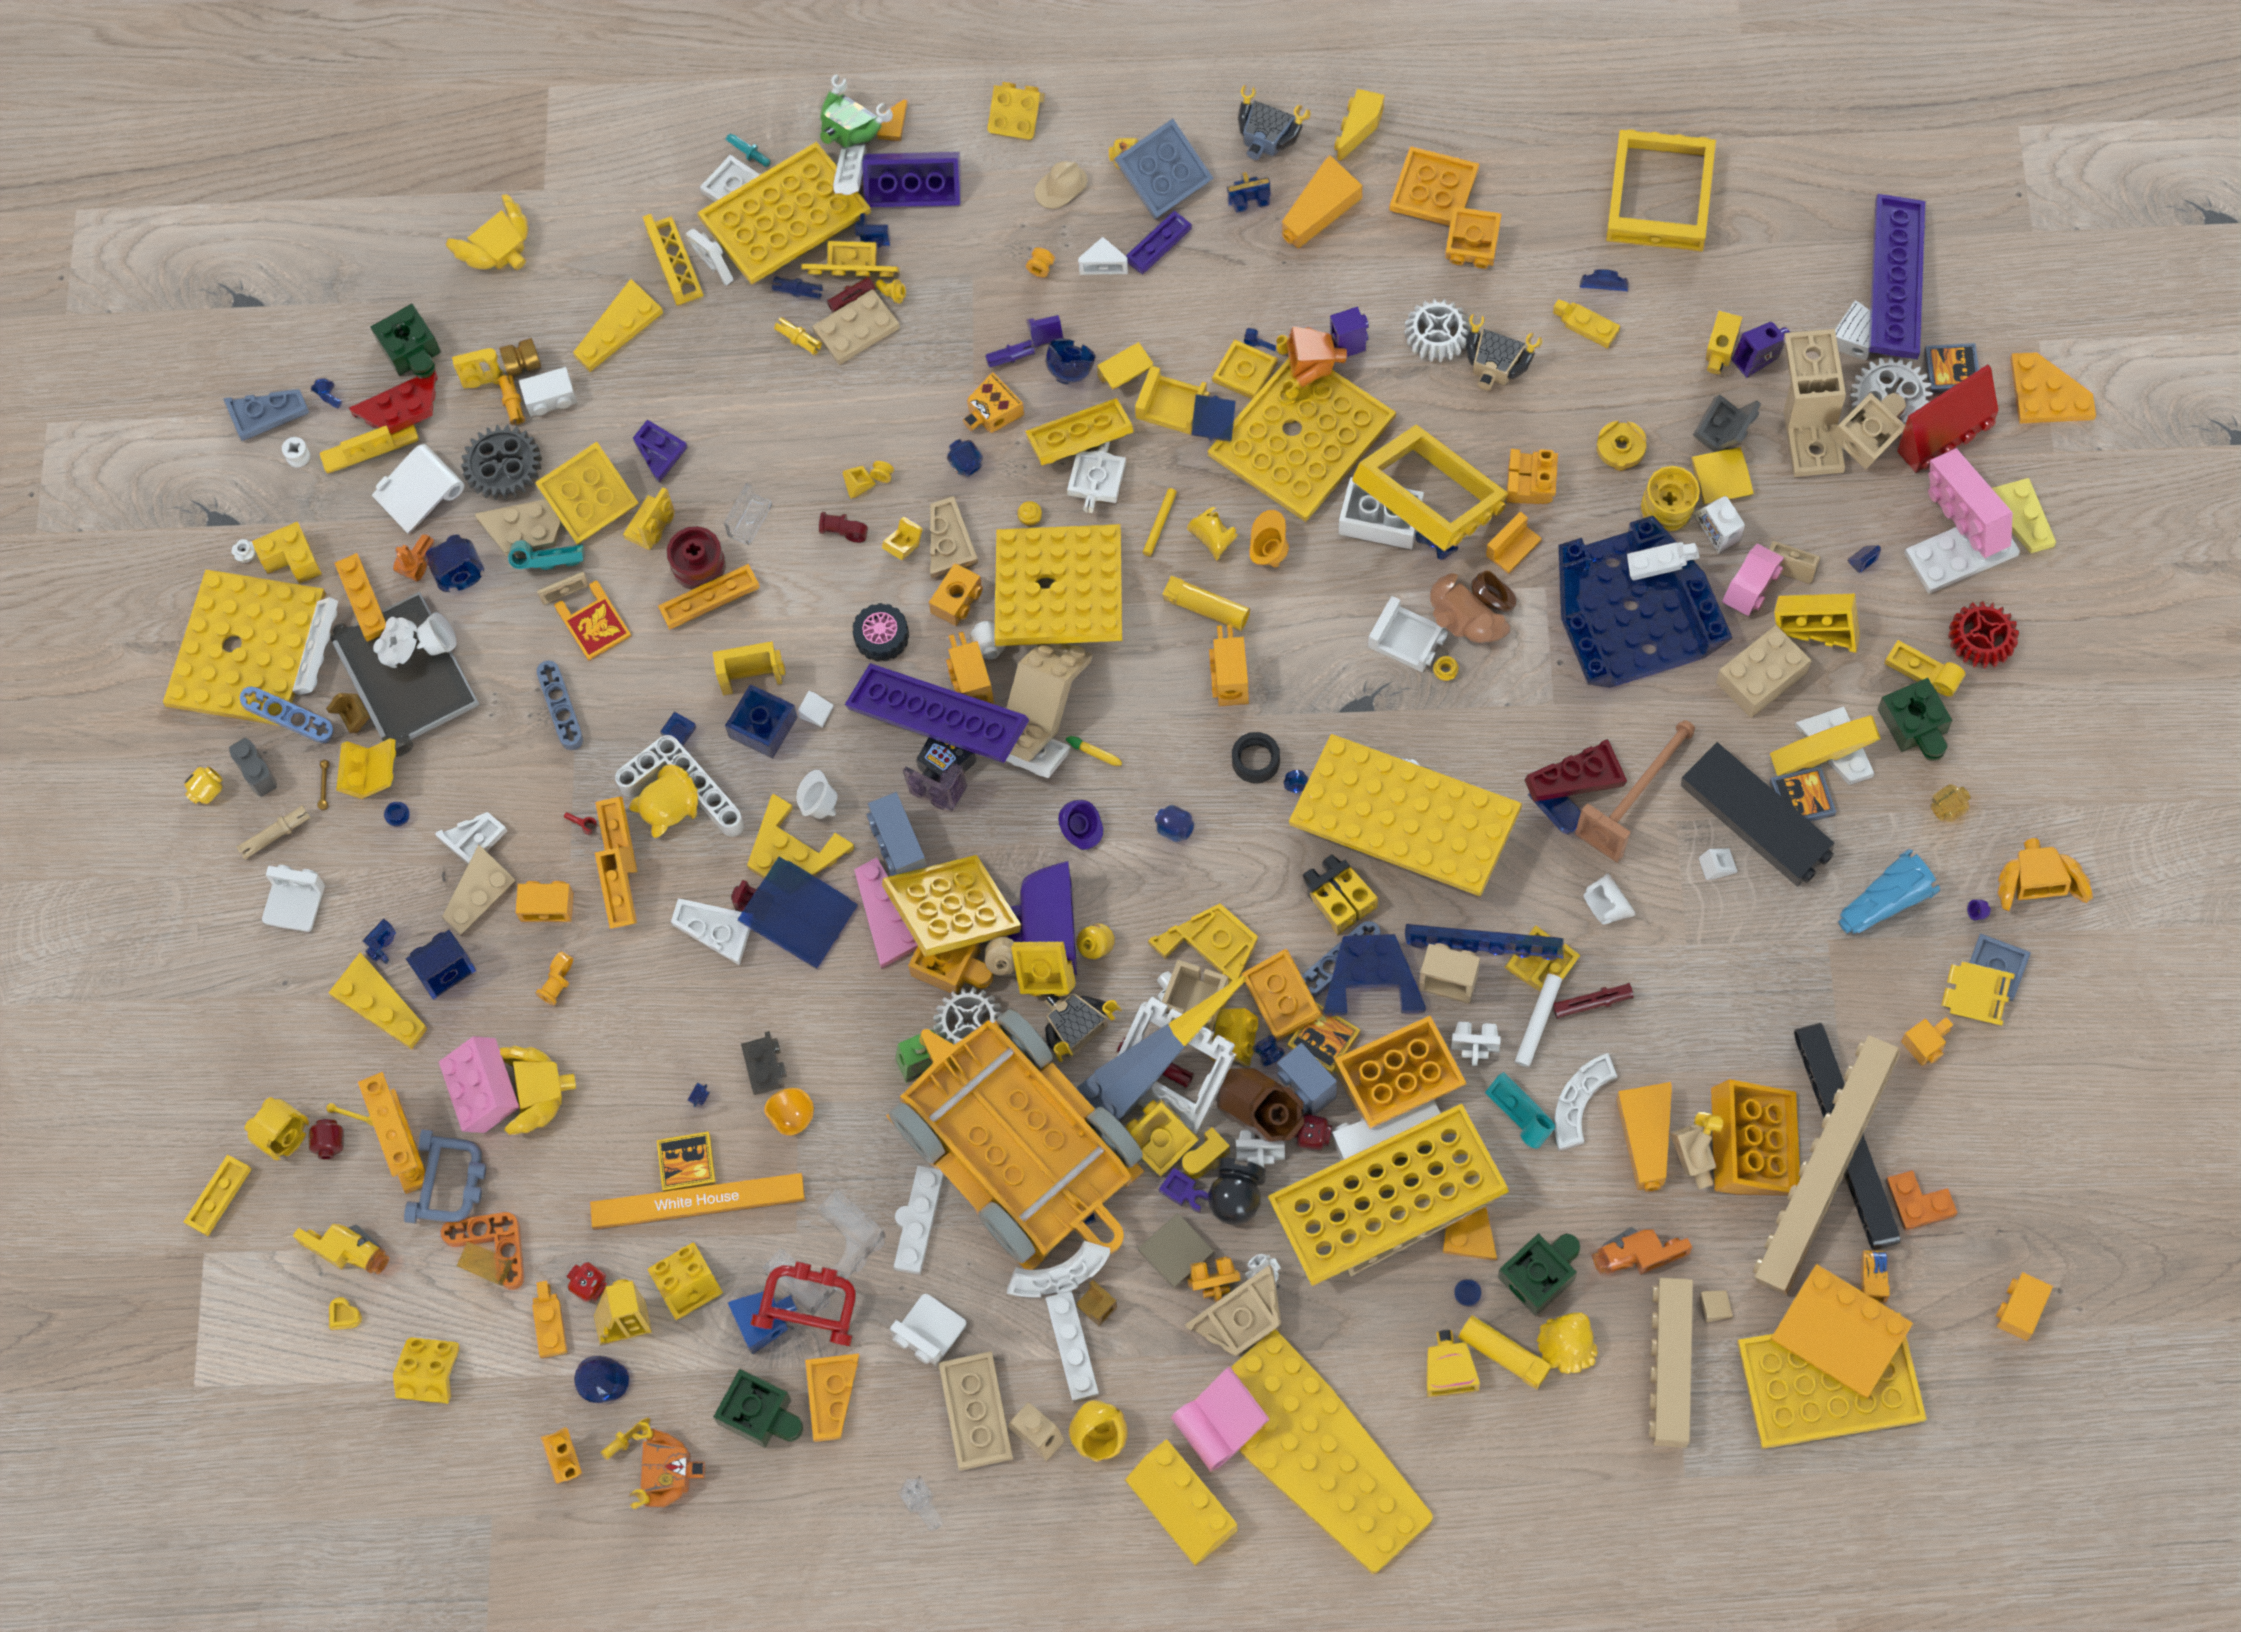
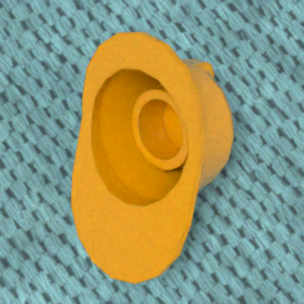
M1267 510L1262 512L1252 524L1249 554L1252 562L1257 565L1267 564L1279 567V563L1284 560L1289 551V543L1286 539L1285 518L1276 510Z

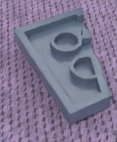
M300 389L271 392L267 396L255 397L254 395H246L245 398L234 400L232 397L223 398L241 441L310 413Z

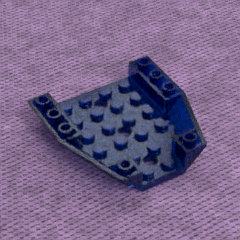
M1653 515L1630 522L1628 532L1587 545L1584 544L1582 538L1558 545L1561 621L1588 685L1612 688L1706 658L1733 638L1706 574L1694 560L1686 561L1687 565L1682 566L1681 570L1637 580L1631 579L1627 554L1678 543ZM1615 558L1620 564L1617 567H1610L1606 564V560ZM1633 601L1638 607L1635 610H1628L1624 607V603ZM1650 644L1656 648V651L1648 654L1642 650V647Z

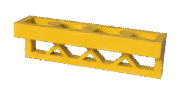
M652 214L642 216L646 231L676 306L702 297L703 292L672 216L654 222ZM671 226L672 230L668 237L659 234L658 229ZM670 244L679 247L676 256L667 254L666 250ZM677 263L687 266L683 276L674 272ZM685 282L695 286V291L684 295L682 293V287Z

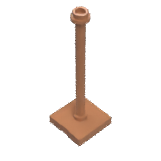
M1687 720L1677 724V733L1609 817L1587 803L1581 810L1575 835L1618 863L1624 855L1631 833L1618 824L1619 820L1684 739H1691L1693 737L1694 725Z

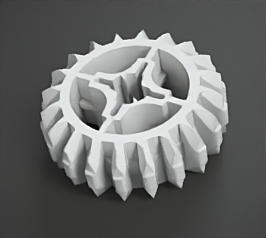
M1434 298L1432 304L1424 301L1423 307L1416 305L1414 312L1410 311L1405 322V337L1407 338L1408 347L1412 346L1413 353L1420 352L1421 359L1429 356L1430 362L1434 358H1438L1440 363L1443 361V357H1447L1451 361L1453 354L1459 356L1461 349L1466 348L1468 333L1471 330V324L1468 322L1469 318L1467 314H1463L1462 307L1455 309L1456 304L1454 302L1447 305L1445 298L1442 303H1437V300ZM1422 324L1425 326V333L1423 335L1418 331ZM1453 325L1457 330L1454 337L1450 335V328Z
M962 987L961 995L957 996L956 992L952 991V999L944 997L943 1003L945 1006H937L936 1009L939 1014L934 1015V1022L937 1023L934 1025V1031L939 1033L938 1036L955 1045L981 1026L980 1022L984 1019L983 1015L986 1012L990 1016V1022L994 1023L1003 1014L999 1012L1001 1005L999 1003L994 1004L995 998L992 995L986 998L987 994L984 990L977 995L976 988L973 987L970 993H966L965 988ZM965 1006H974V1007L971 1008V1009H964V1008H962V1007H965ZM952 1014H954L958 1023L954 1026L955 1030L951 1033L948 1029V1023ZM964 1020H973L974 1025H965Z

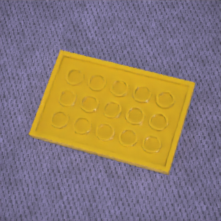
M816 141L698 211L697 215L752 285L869 215L871 207L857 191L850 195L835 194L833 184L837 166Z
M1773 1334L1738 1339L1737 1341L1761 1449L1921 1423L1927 1420L1906 1336L1868 1399L1770 1340Z

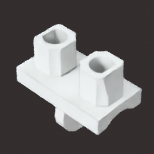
M1458 1022L1455 1033L1452 1034L1451 1049L1462 1050V1057L1472 1058V1066H1477L1478 1058L1488 1059L1489 1052L1499 1053L1501 1036H1498L1496 1024H1482V1034L1472 1035V1023Z
M1248 1130L1240 1131L1239 1140H1236L1237 1161H1250L1264 1168V1164H1274V1160H1285L1284 1141L1268 1142L1262 1139H1255V1134Z

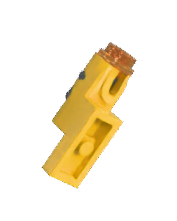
M332 1224L323 1237L311 1229L305 1232L299 1227L293 1234V1238L299 1244L341 1270L346 1263H350L363 1268L370 1274L374 1272L378 1275L389 1262V1256L386 1255L385 1250L356 1224L350 1227Z

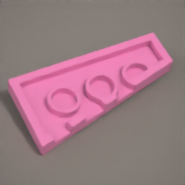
M876 857L854 869L882 969L915 951L918 945L882 887V880L888 877Z

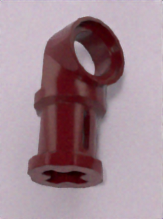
M822 512L819 519V534H824L825 532L839 533L840 536H845L851 542L862 543L866 541L868 526L862 522L847 520V514L836 516L827 515L826 512Z

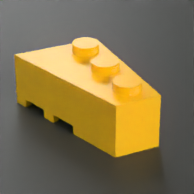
M1855 593L1778 596L1774 611L1775 622L1787 636L1805 641L1813 639L1825 642L1826 646L1833 647V645L1849 648L1850 652L1857 653L1860 632Z
M621 1279L613 1282L612 1286L605 1287L593 1315L599 1346L652 1332L646 1301L633 1280Z

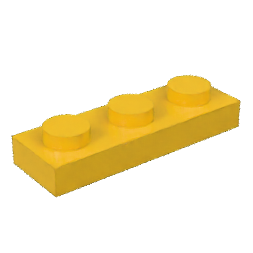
M227 1154L183 1223L208 1237L252 1169Z

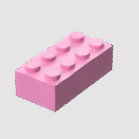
M1955 448L1930 460V472L1928 473L1930 479L1929 496L1933 502H1937L1940 505L1944 515L1948 519H1952L1959 533L1964 534L1969 539L1972 548L1975 551H1979L1984 558H1987L2010 547L2013 512L1960 451Z

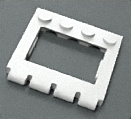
M1151 997L1148 1003L1144 1002L1141 1004L1118 1056L1143 1040L1150 1022L1162 1028L1181 1016L1182 1013L1172 1008L1167 1015L1168 1005ZM1203 1026L1188 1044L1216 1059V1062L1197 1096L1199 1098L1196 1104L1157 1081L1138 1104L1145 1107L1153 1099L1158 1102L1162 1098L1180 1116V1119L1198 1135L1236 1056L1232 1052L1235 1044L1220 1035H1217L1215 1040L1212 1041L1214 1032Z

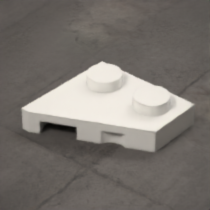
M694 228L685 233L697 255L713 272L717 270L722 282L726 286L734 281L721 256L723 251L717 242L714 241L712 243L705 233L700 234Z
M486 812L476 816L473 820L460 822L457 824L458 827L448 831H437L435 835L456 855L469 864L478 844L487 852L507 832V829L491 814Z

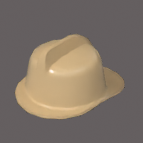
M1058 162L1037 183L1035 198L1044 208H1060L1086 188L1088 182L1087 175L1083 169L1078 167L1076 162Z

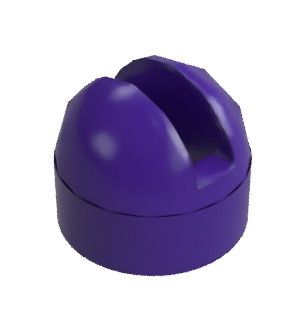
M1973 899L1968 903L1967 912L1972 920H1983L1990 915L1991 907L1985 900Z

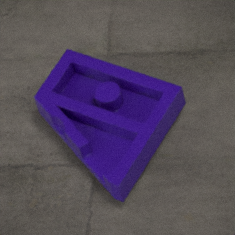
M646 420L633 436L635 445L659 483L688 448L686 442L649 420Z

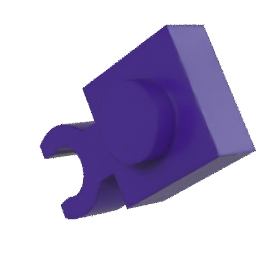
M1175 1168L1172 1169L1159 1188L1161 1194L1180 1206L1183 1205L1185 1200L1188 1201L1191 1209L1198 1213L1201 1211V1206L1197 1205L1195 1200L1203 1198L1205 1201H1208V1194L1203 1190L1195 1191L1196 1182Z

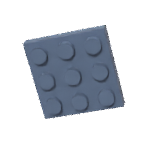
M1171 119L1114 159L1154 219L1214 179L1174 119Z

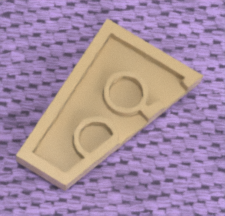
M954 496L931 503V579L947 574L954 563L964 568L977 564L978 558Z
M478 844L442 919L461 936L516 880Z

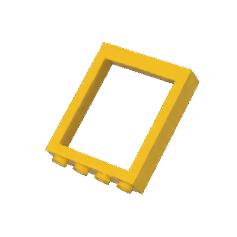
M1620 129L1606 241L1703 252L1716 139ZM1627 148L1704 156L1697 225L1619 217Z
M1417 424L1359 462L1352 479L1355 484L1443 551L1452 545L1457 546L1466 535L1471 536L1480 525L1485 526L1494 515L1499 516L1506 507L1504 502L1508 495V492ZM1414 450L1481 500V502L1450 523L1382 471Z

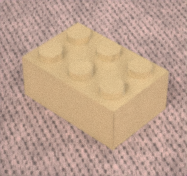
M1775 625L1719 670L1716 683L1752 718L1806 675L1811 659Z

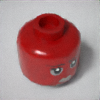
M585 1262L581 1266L575 1264L567 1275V1278L570 1279L568 1290L584 1302H589L592 1299L596 1301L608 1285L605 1282L606 1274L590 1262Z

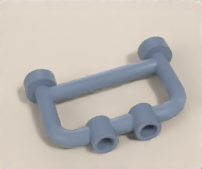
M422 1129L419 1138V1151H428L429 1155L419 1202L407 1201L404 1222L416 1224L417 1219L459 1222L470 1214L473 1203H480L482 1188L477 1187L478 1179H485L486 1164L481 1163L482 1152L479 1146L472 1141L433 1136L432 1130ZM441 1148L466 1150L471 1154L467 1182L463 1192L462 1207L454 1212L429 1209Z

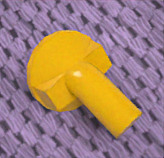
M879 279L875 283V286L883 295L890 297L897 304L902 303L906 297V287L899 279L893 280L892 283L888 284Z

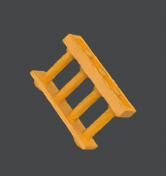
M383 1072L358 1081L392 1177L398 1175L403 1191L406 1194L422 1188L426 1169L395 1088L389 1089Z

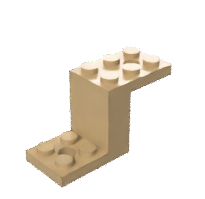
M1835 329L1785 333L1784 344L1791 382L1783 412L1794 477L1844 473L1845 464L1842 447L1829 436L1838 426L1846 396ZM1814 351L1820 357L1818 359H1810L1806 353ZM1817 446L1823 452L1815 455L1810 452L1809 448Z
M1066 643L1038 644L1018 663L1006 709L1026 715L1029 722L1010 752L1011 755L1030 762L1058 733L1071 683L1091 663L1093 654L1086 652L1082 647L1071 646Z

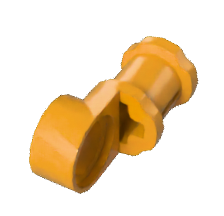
M560 951L552 960L549 968L550 972L548 973L549 978L543 987L535 992L544 1002L555 1006L557 1003L556 998L563 988L569 986V982L564 977L573 964V957Z

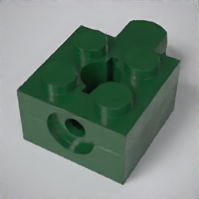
M412 303L370 326L377 343L399 376L409 370H412L418 378H427L434 373L435 363L432 358L440 354L441 350L434 335Z
M1928 677L1881 698L1877 710L1901 752L1919 746L1927 760L1936 761L1944 756L1948 745L1943 735L1948 733L1952 718Z
M1538 1233L1499 1268L1498 1279L1537 1316L1575 1281L1577 1271L1570 1263L1579 1255L1580 1242L1574 1235L1565 1233L1550 1245Z
M740 1368L713 1416L719 1426L764 1448L768 1445L772 1435L788 1442H794L800 1438L803 1432V1424L800 1418L786 1411L791 1402L788 1392Z

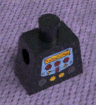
M928 737L916 760L918 769L923 772L916 780V783L926 791L930 789L935 781L946 788L949 787L976 763L975 753Z

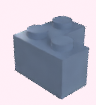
M1302 1043L1277 1062L1278 1078L1285 1086L1290 1085L1295 1090V1094L1303 1101L1302 1113L1305 1114L1307 1112L1310 1115H1316L1336 1099L1337 1081Z

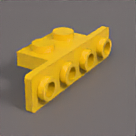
M828 241L827 264L801 265V269L808 270V275H822V271H831V275L846 276V271L855 272V276L867 277L870 276V272H879V277H894V273H900V268L896 266H876V242Z
M414 424L392 435L387 426L342 441L340 445L322 451L319 455L326 473L329 474L417 442L419 438Z

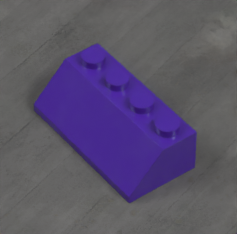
M960 152L865 154L862 159L864 200L870 207L951 206L961 204Z

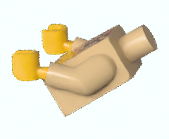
M1699 1112L1695 1116L1693 1125L1670 1133L1683 1171L1688 1176H1694L1698 1189L1714 1184L1709 1170L1716 1168L1709 1146L1712 1139L1710 1133L1711 1130L1720 1132L1723 1125V1119L1720 1116L1705 1112Z

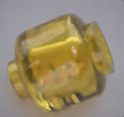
M1948 784L1932 796L1930 807L1940 821L1945 820L1951 823L1969 811L1968 801L1971 797L1963 786L1958 788L1954 784Z

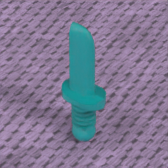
M734 134L727 135L725 140L746 154L748 161L754 159L764 167L771 165V160L757 151L758 146L756 144L750 146Z

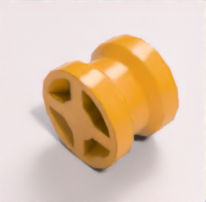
M1034 248L1031 253L1032 258L1026 263V269L1035 276L1046 277L1049 273V266L1054 263L1055 257L1044 248Z

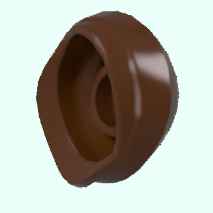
M1486 570L1478 573L1472 580V594L1488 608L1503 612L1514 610L1516 596L1495 574Z

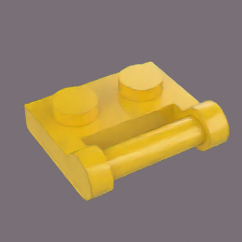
M486 348L452 357L454 368L463 389L477 388L480 385L491 382L499 385L498 379L504 376L505 373L498 365V356L494 349ZM481 362L488 364L490 370L484 371Z

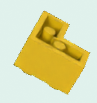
M298 521L252 541L258 558L267 574L289 565L299 584L322 574Z

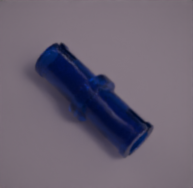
M775 276L773 282L782 284V286L772 285L774 292L792 294L796 298L804 296L817 300L821 299L822 294L813 292V290L823 291L822 284L803 282L800 278L792 280Z

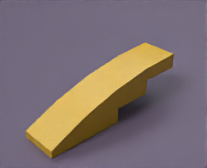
M1869 715L1795 741L1771 752L1770 756L1776 774L1780 776L1796 772L1802 768H1813L1830 759L1836 761L1881 738L1873 716Z

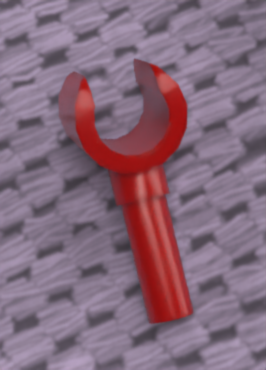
M568 812L564 814V818L581 826L583 833L586 835L592 834V830L585 827L586 824L591 823L597 826V822L593 817L582 819Z

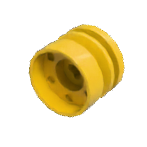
M1667 466L1655 471L1647 483L1640 506L1642 515L1647 523L1657 530L1667 532L1675 531L1685 526L1690 520L1699 499L1700 488L1698 481L1691 472L1682 467Z

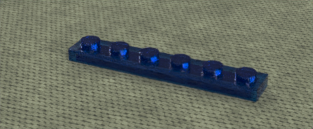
M1406 924L1405 927L1406 943L1415 948H1424L1429 944L1435 945L1440 943L1447 945L1450 949H1463L1473 953L1485 951L1493 955L1515 954L1522 958L1539 956L1546 960L1564 959V938Z

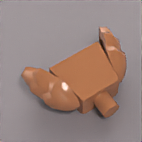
M1450 573L1440 577L1432 586L1430 603L1435 609L1433 616L1436 618L1438 626L1446 627L1455 636H1465L1474 643H1491L1504 638L1510 633L1511 627L1503 615L1492 612L1461 583L1454 587L1458 577L1457 574Z

